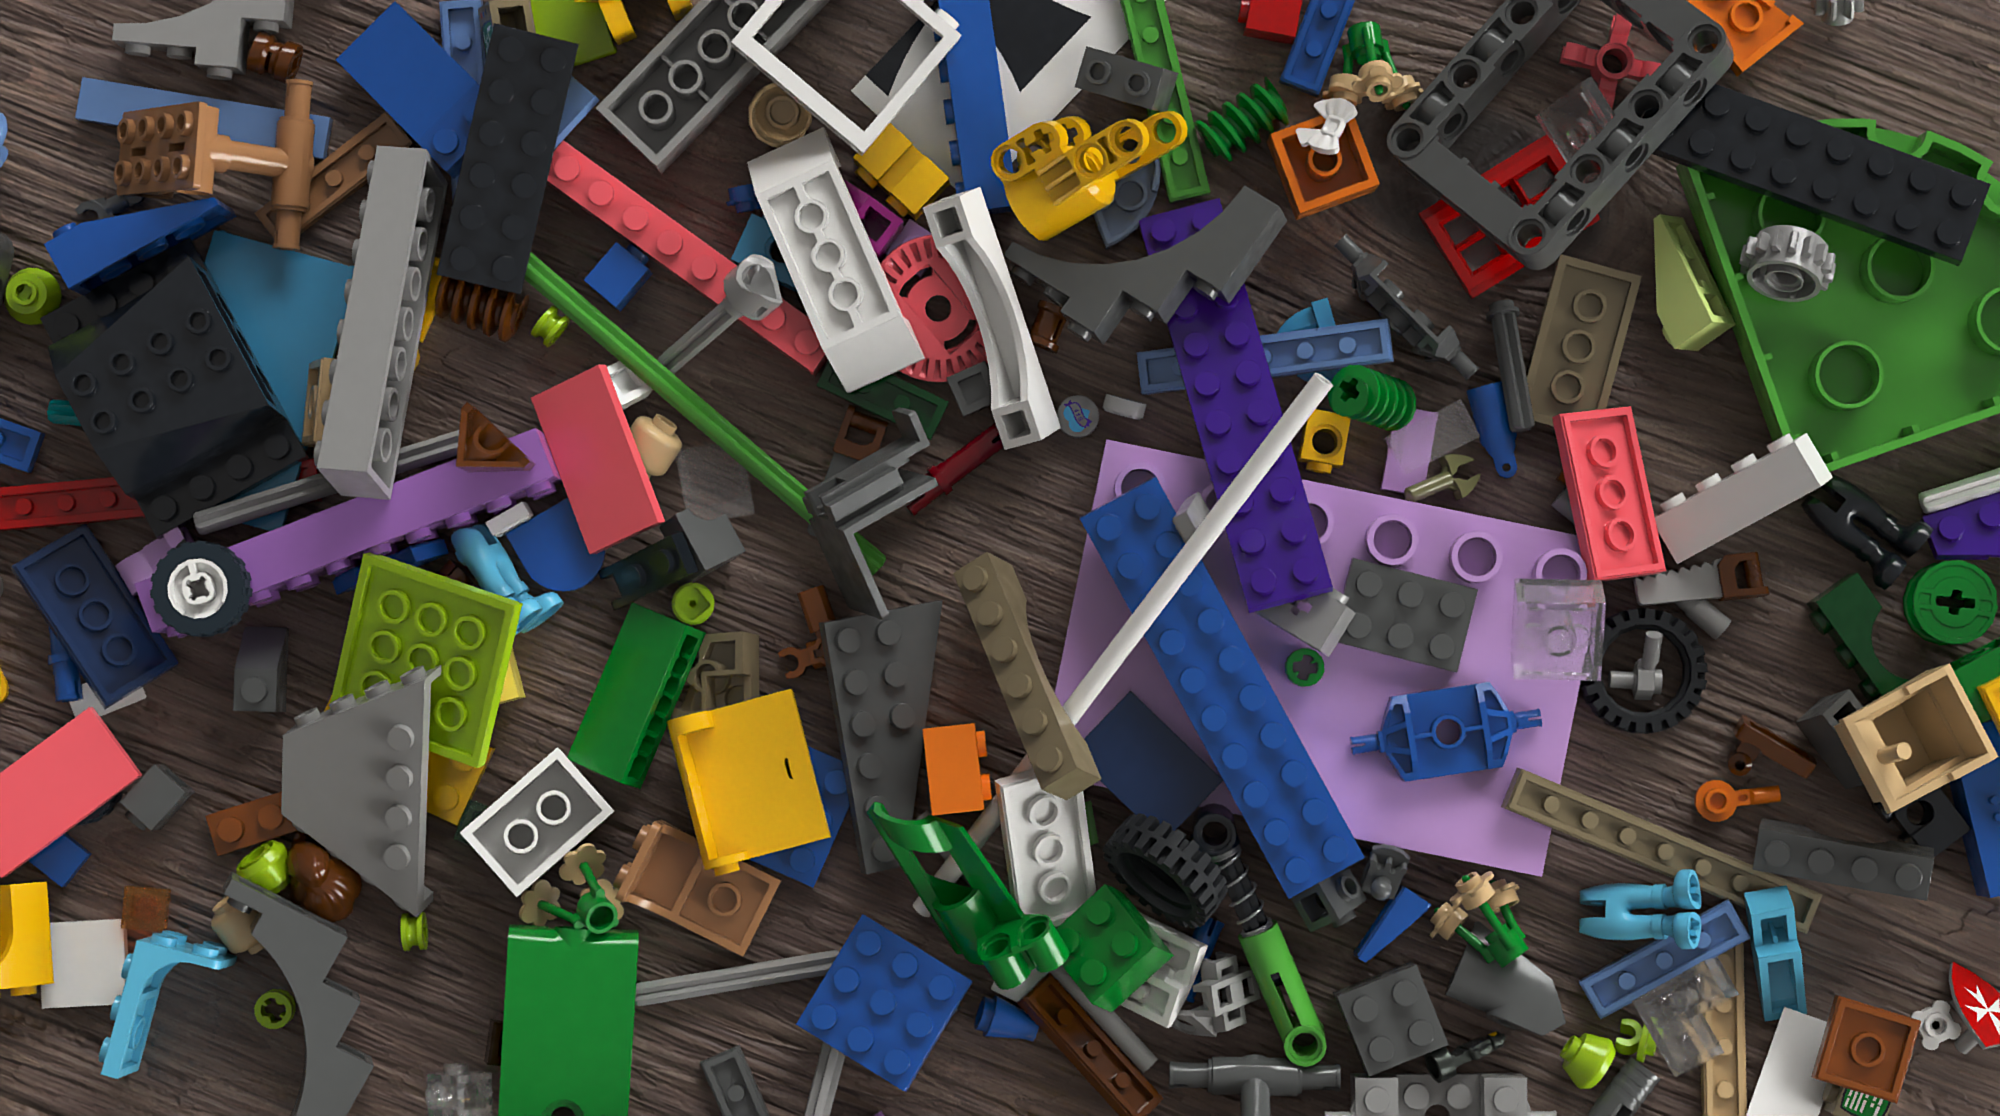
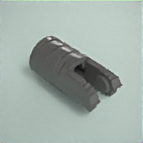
M1630 1056L1594 1103V1106L1591 1107L1588 1116H1634L1661 1079Z

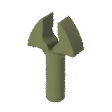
M1447 454L1438 458L1442 466L1440 474L1405 488L1404 496L1406 500L1417 502L1445 489L1453 491L1456 501L1466 497L1478 483L1481 474L1466 480L1454 478L1453 475L1457 472L1458 467L1474 461V458L1460 454Z

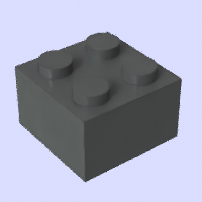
M1411 961L1333 992L1362 1068L1369 1077L1449 1045L1419 969Z

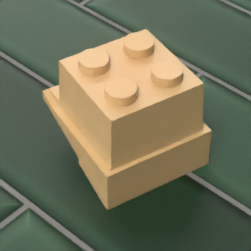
M1950 663L1926 670L1854 713L1838 720L1839 723L1834 726L1873 803L1881 802L1887 814L1908 805L1999 757Z

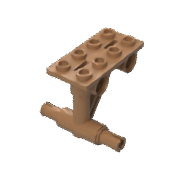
M286 79L284 116L279 117L277 121L275 147L232 141L229 136L218 134L220 109L207 106L205 102L197 101L124 112L117 129V138L120 142L119 161L114 169L117 195L124 197L138 196L153 199H174V192L210 196L213 195L214 172L224 173L227 170L270 176L273 177L270 205L272 210L276 211L272 248L300 251L302 214H305L307 209H309L310 181L314 171L313 144L315 124H313L314 120L310 119L313 82L302 79Z

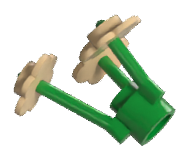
M592 843L582 844L576 850L566 853L563 858L565 863L559 869V875L563 880H572L575 885H582L587 881L589 885L588 888H584L580 892L576 913L573 914L560 908V904L557 901L560 897V890L551 886L545 879L535 881L531 890L524 891L521 896V901L524 905L519 911V917L521 921L527 924L532 923L535 926H544L547 920H554L559 917L570 922L575 929H581L586 926L591 932L602 934L616 927L619 924L618 920L624 914L621 902L615 899L618 889H613L611 882L607 879L596 880L604 872L602 863L606 860V854L602 850H596Z

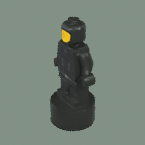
M1495 1031L1488 1034L1486 1038L1480 1037L1458 1046L1451 1053L1446 1047H1442L1424 1055L1427 1069L1432 1078L1437 1083H1441L1456 1076V1067L1471 1060L1480 1059L1493 1052V1050L1503 1047L1506 1039L1504 1034Z

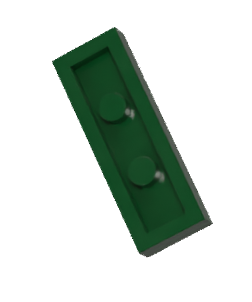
M829 360L816 385L818 388L894 424L896 422L892 415L893 410L899 407L914 410L930 441L949 405V401L892 374L851 393H847Z

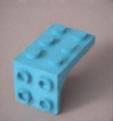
M162 930V933L153 932L151 937L137 940L133 954L129 953L123 964L121 977L126 979L122 996H116L111 1008L110 1020L115 1021L111 1038L106 1037L100 1049L99 1062L104 1063L101 1075L118 1079L139 1070L160 988L166 975L173 967L180 962H186L220 970L235 965L237 956L227 953L228 949L224 944L212 941H203V944L187 943V935L170 930Z

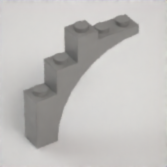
M213 0L209 4L177 17L148 23H114L112 40L122 48H125L124 53L133 56L148 57L151 50L165 51L167 52L166 56L172 59L192 60V54H195L194 64L204 72H207L208 78L232 80L233 74L246 75L250 25L253 26V31H264L270 34H278L279 28L292 29L294 0Z

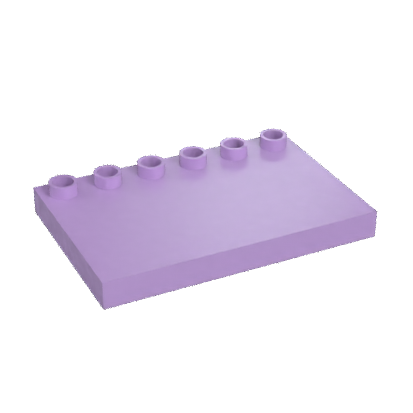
M1106 439L1092 510L1154 476L1158 479L1176 513L1185 499L1197 492L1200 493L1210 511L1217 503L1205 459ZM1302 479L1333 588L1343 594L1352 558L1478 589L1458 672L1456 673L1337 643L1331 655L1327 657L1255 612L1248 613L1224 529L1201 560L1353 837L1364 841L1393 845L1403 849L1542 877L1552 828L1504 809L1501 805L1517 767L1557 784L1561 783L1600 582L1587 583L1586 581L1587 567L1581 558L1577 535ZM1088 533L1086 534L1054 692L1062 706L1132 615ZM1300 600L1297 608L1300 611L1309 613L1312 605ZM1143 635L1075 725L1076 729L1085 738L1131 691L1222 778ZM1301 648H1309L1316 651L1324 661L1322 678L1316 684L1307 687L1293 684L1285 673L1287 657L1292 652ZM1303 655L1301 661L1293 663V672L1299 671L1297 675L1299 679L1306 680L1308 674L1316 672V663L1310 664L1312 660L1310 656ZM1490 682L1509 711L1516 713L1539 708L1541 716L1528 718V720L1542 719V727L1516 729L1517 732L1512 734L1508 755L1503 767L1403 782L1383 752L1380 753L1377 750L1353 755L1351 747L1363 746L1364 743L1351 745L1350 737L1376 734V731H1380L1387 703L1391 696ZM1445 719L1438 724L1436 736L1440 742L1449 745L1454 743L1459 737V727L1453 720ZM1098 781L1095 784H1093L1096 786L1106 787L1101 781ZM1224 781L1199 805V807H1204L1213 803L1220 804L1228 808L1231 813L1242 815Z

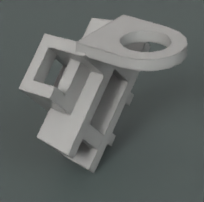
M1221 951L1215 953L1216 960L1204 958L1200 966L1202 982L1192 986L1193 992H1202L1203 1005L1191 1010H1180L1172 1027L1190 1035L1216 1037L1219 1032H1226L1246 1024L1244 1005L1261 999L1260 989L1251 968L1248 966L1238 967L1236 955ZM1247 978L1249 991L1243 990V979ZM1219 989H1221L1223 1002H1221ZM1177 1019L1186 1021V1022L1190 1023L1191 1025L1184 1024V1023L1180 1022V1021L1177 1020Z

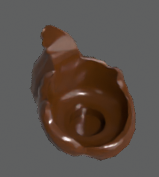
M300 831L295 832L287 858L288 872L291 874V901L332 923L346 919L352 913L355 899L361 892L362 881L359 873L342 860L331 856L324 847L317 844L308 834Z

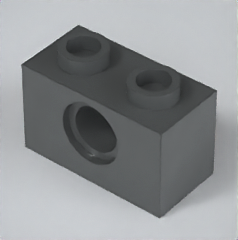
M1086 46L1075 87L1150 110L1163 112L1168 111L1178 73Z

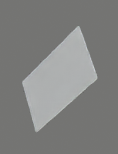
M1787 1007L1783 1008L1746 1116L1819 1115L1823 1104L1822 1095L1827 1082L1812 1078L1811 1076L1826 1028V1021Z

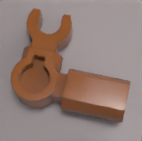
M824 585L797 593L810 634L815 633L817 639L806 642L805 649L787 647L778 653L779 658L794 655L798 659V667L796 670L786 673V679L802 676L808 666L813 665L814 669L826 666L819 623L835 620L836 618Z

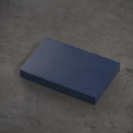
M1131 691L1084 738L1101 776L1100 781L1135 815L1142 813L1147 818L1150 815L1157 817L1160 824L1163 821L1171 824L1173 831L1223 781Z

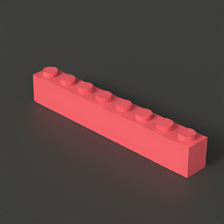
M563 140L553 153L547 184L627 242L634 245L717 306L726 297L723 281L726 275L737 266L567 142ZM783 298V303L760 321L751 320L745 316L737 319L739 323L814 377L828 360L809 317Z

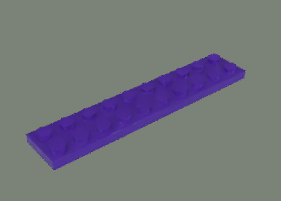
M1220 198L1139 220V228L1147 256L1169 249L1200 231L1223 212ZM1245 284L1242 285L1230 304L1219 297L1211 301L1192 287L1167 323L1217 501L1283 416ZM1290 442L1225 527L1248 613L1333 591V585Z

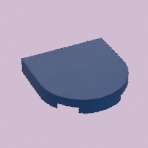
M568 498L506 533L508 540L531 578L550 590L565 592L585 587L598 576V572L601 570L605 560L606 550L597 554H589Z

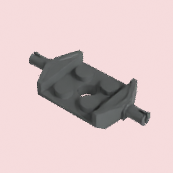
M1347 234L1334 245L1353 264L1350 267L1353 270L1352 287L1353 289H1358L1359 298L1363 302L1367 300L1378 311L1382 319H1389L1390 328L1401 335L1413 347L1411 351L1415 355L1424 356V361L1426 362L1443 361L1446 364L1449 361L1466 381L1479 369L1460 350V342L1450 325L1436 336L1431 331L1435 327L1431 320L1418 309L1412 312L1401 301L1405 297L1404 294L1391 280L1386 279L1382 282L1378 278L1389 264L1385 259L1371 253H1364Z

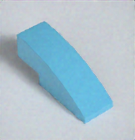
M1787 885L1745 892L1744 898L1748 929L1751 936V950L1765 1022L1780 1019L1784 1007L1807 1014L1802 954L1797 940L1794 905Z

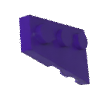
M2000 492L1923 516L1920 520L1933 528L1927 541L1935 560H1987L1989 557H2000Z

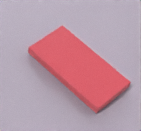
M596 365L531 397L589 554H597L665 522L606 365Z
M1631 406L1563 413L1552 417L1581 558L1587 567V583L1655 575L1665 572L1666 567Z
M88 707L0 773L1 878L7 877L143 776L93 707Z

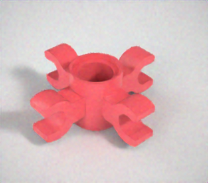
M1618 13L1613 15L1608 42L1600 50L1587 48L1577 43L1566 42V45L1562 48L1559 61L1563 65L1590 69L1591 76L1598 83L1591 113L1605 117L1608 116V113L1612 112L1617 84L1622 82L1624 78L1640 82L1647 74L1651 76L1661 65V63L1634 58L1633 51L1626 45L1632 24ZM1603 56H1616L1622 64L1621 72H1608L1602 63Z

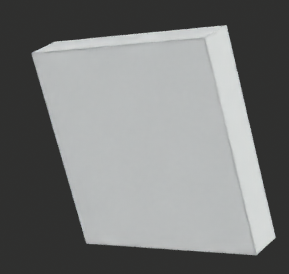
M127 918L50 922L54 984L41 985L42 1009L113 1005L116 996H122L126 979L121 977L124 961L128 955Z

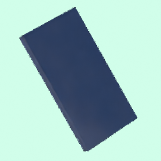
M86 523L12 565V572L104 709H107L178 666V660L160 633L152 632L144 609L136 597L132 596L121 575Z

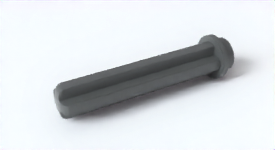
M1500 300L1489 305L1486 320L1492 323L1510 430L1514 433L1527 432L1534 427L1535 421L1516 319L1520 315L1518 307L1514 306L1512 300Z

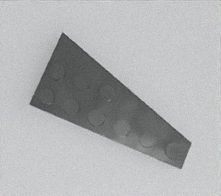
M943 600L887 609L889 616L882 620L867 614H861L819 623L859 865L863 874L900 867L868 816L867 811L874 802H879L884 805L889 815L902 820H912L923 746L922 729H925Z

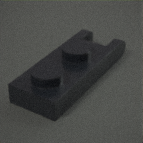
M679 532L600 570L598 574L601 580L613 576L621 594L620 598L611 602L613 610L616 611L697 572L698 569L683 532Z

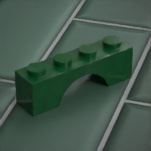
M1858 573L1847 574L1807 603L1812 610V613L1809 614L1811 622L1822 635L1829 634L1837 646L1833 649L1836 657L1846 669H1854L1862 681L1858 684V687L1870 703L1909 681L1886 670L1874 653L1871 636L1872 628L1882 606Z

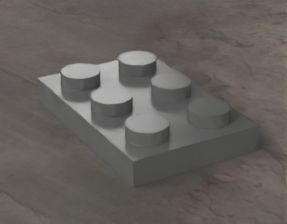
M1352 558L1343 594L1349 598L1345 605L1356 614L1338 643L1457 673L1478 589Z

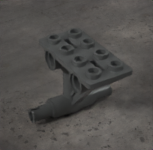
M1257 1054L1244 1057H1212V1059L1207 1060V1063L1169 1061V1089L1207 1088V1092H1211L1212 1095H1240L1241 1116H1271L1270 1096H1297L1302 1094V1090L1340 1091L1341 1067L1340 1064L1303 1067L1294 1064L1288 1058H1268Z

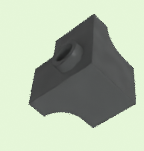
M687 508L672 516L659 527L664 538L683 532L697 566V572L677 581L679 587L687 583H694L712 571L729 564L746 551L726 514L713 520H703L696 517Z

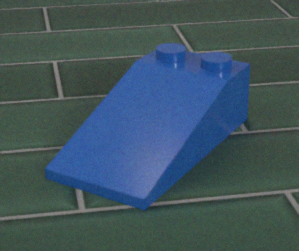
M394 1L336 61L423 149H427L431 157L455 179L460 173L480 85Z
M212 197L84 222L78 225L76 223H69L55 230L52 234L54 238L44 243V246L68 289L81 295H86L98 286L122 275L189 237L194 241L237 216L232 208Z

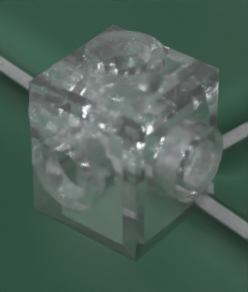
M449 1063L443 1065L444 1072L426 1074L427 1088L425 1091V1101L427 1104V1116L493 1115L492 1072L470 1071L469 1063Z

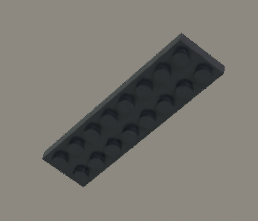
M1717 84L1705 94L1652 153L1959 266L1962 262L1991 185ZM1652 108L1647 110L1642 118L1648 119L1653 117L1659 109Z

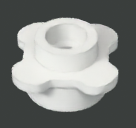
M1936 1000L1933 1002L1932 1007L1915 1011L1911 1015V1018L1921 1021L1918 1034L1922 1037V1046L1928 1050L1937 1049L1939 1043L1949 1038L1957 1039L1961 1033L1960 1025L1953 1021L1949 1013L1950 1005L1943 1000ZM1934 1021L1939 1022V1027L1937 1029H1934L1932 1027V1023Z

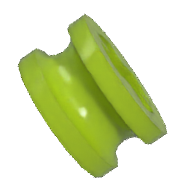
M554 305L540 317L531 331L533 337L543 338V345L547 348L559 339L571 321L567 315L559 316V309Z
M422 912L418 917H411L409 913L401 915L400 932L404 951H411L413 946H418L420 950L427 949L428 924L425 912Z
M283 989L267 991L257 1000L254 1007L257 1021L268 1029L284 1027L293 1019L296 1012V1003L293 996ZM270 998H275L278 1005H285L286 1012L284 1011L279 1015L282 1018L281 1020H275L272 1013L266 1014L265 1007L271 1004Z

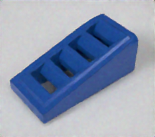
M1400 885L1394 900L1388 899L1354 950V956L1364 963L1371 960L1426 913L1432 905L1408 888Z

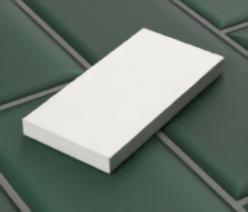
M1033 769L996 779L994 782L1010 894L1024 914H1044L1049 916L1055 927L1060 926L1096 892L1084 793L1082 791L1066 801L1041 790Z

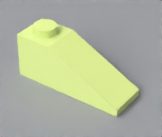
M1659 214L1653 221L1657 314L1663 325L1662 332L1665 339L1674 349L1699 351L1736 324L1684 218Z

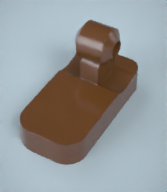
M1745 715L1740 717L1733 728L1734 736L1740 740L1736 745V750L1730 752L1727 758L1728 768L1734 775H1746L1751 770V761H1755L1760 752L1803 778H1808L1817 765L1816 759L1810 753ZM1737 761H1743L1742 764H1736Z

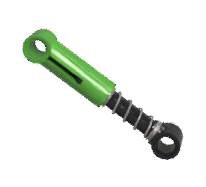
M1220 804L1205 805L1194 816V841L1200 846L1199 850L1208 853L1212 858L1210 862L1218 865L1221 870L1219 874L1226 879L1227 893L1232 902L1229 906L1234 907L1239 918L1236 924H1241L1243 928L1242 932L1238 935V940L1283 1042L1286 1056L1298 1066H1313L1320 1062L1326 1053L1327 1044L1324 1026L1316 1014L1278 922L1264 914L1262 909L1264 901L1259 899L1255 893L1257 884L1250 881L1247 874L1249 866L1244 864L1240 858L1242 849L1239 844L1241 841L1236 832L1233 814L1228 808ZM1216 821L1222 823L1226 827V831L1223 835L1213 838L1207 836L1203 832V828L1209 822ZM1282 984H1284L1296 1012L1294 1016H1291L1279 988ZM1301 1033H1310L1316 1038L1311 1045L1305 1047L1298 1046L1293 1041Z

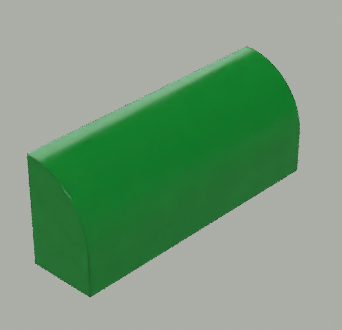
M632 602L567 758L619 783L641 789L666 730V721L671 718L706 633Z

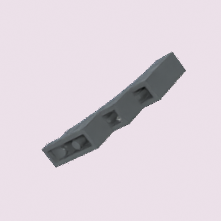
M231 872L223 885V893L229 897L227 903L247 914H250L252 909L258 911L250 926L251 934L270 953L281 968L292 988L303 1021L305 1038L304 1068L300 1089L290 1116H347L374 1064L371 1056L340 1041L361 1003L359 993L326 977L348 938L346 929Z

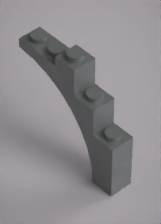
M1244 186L1225 210L1196 234L1169 249L1137 260L1110 264L1070 263L1039 255L1015 242L1011 243L1003 256L1013 267L1010 271L1011 275L1031 287L1033 282L1045 288L1043 294L1048 299L1063 307L1060 312L1070 323L1067 329L1084 342H1088L1090 338H1093L1104 345L1129 308L1148 322H1151L1153 317H1155L1164 324H1167L1192 287L1211 301L1219 297L1230 304L1283 228L1287 219L1280 206Z

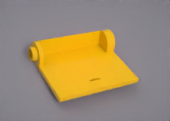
M793 689L666 721L704 870L713 869L715 877L740 870L739 861L831 837ZM786 760H787V764H788L790 776H789V773H788V769H787V765H786Z

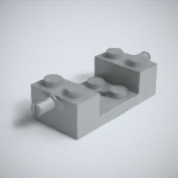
M1350 1073V1111H1324V1116H1425L1430 1106L1439 1104L1447 1109L1448 1116H1557L1556 1110L1531 1111L1527 1101V1077L1521 1073H1456V1076L1441 1083H1437L1430 1073H1377L1370 1077L1366 1073Z

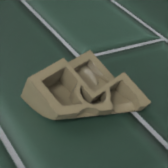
M743 631L706 634L699 649V660L696 666L690 670L686 680L690 687L681 708H674L672 719L758 698L759 635Z

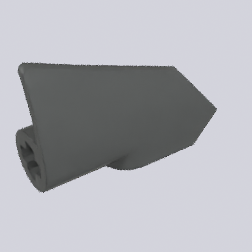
M1475 922L1471 933L1486 946L1489 945L1485 937L1492 931L1481 922ZM1467 942L1462 958L1457 963L1445 992L1446 996L1487 1013V1018L1502 1026L1518 1031L1525 1029L1541 1037L1566 1024L1553 979L1523 955H1520L1503 968L1500 967L1496 960L1488 964L1480 952Z

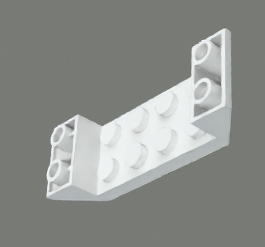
M822 127L747 162L755 195L823 352L846 392L851 393L924 360V354L910 322L901 313L839 171L841 164L825 128Z

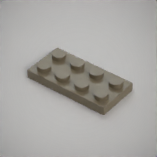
M1562 254L1557 258L1526 371L1535 424L1554 429L1552 417L1558 414L1607 408L1642 276Z

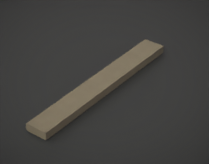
M1518 767L1501 805L1504 809L1672 879L1682 869H1693L1698 876L1701 891L1723 900L1729 899L1732 904L1746 909L1745 892L1787 885L1794 905L1796 930L1805 934L1808 933L1822 898V894L1775 874L1753 870V865Z

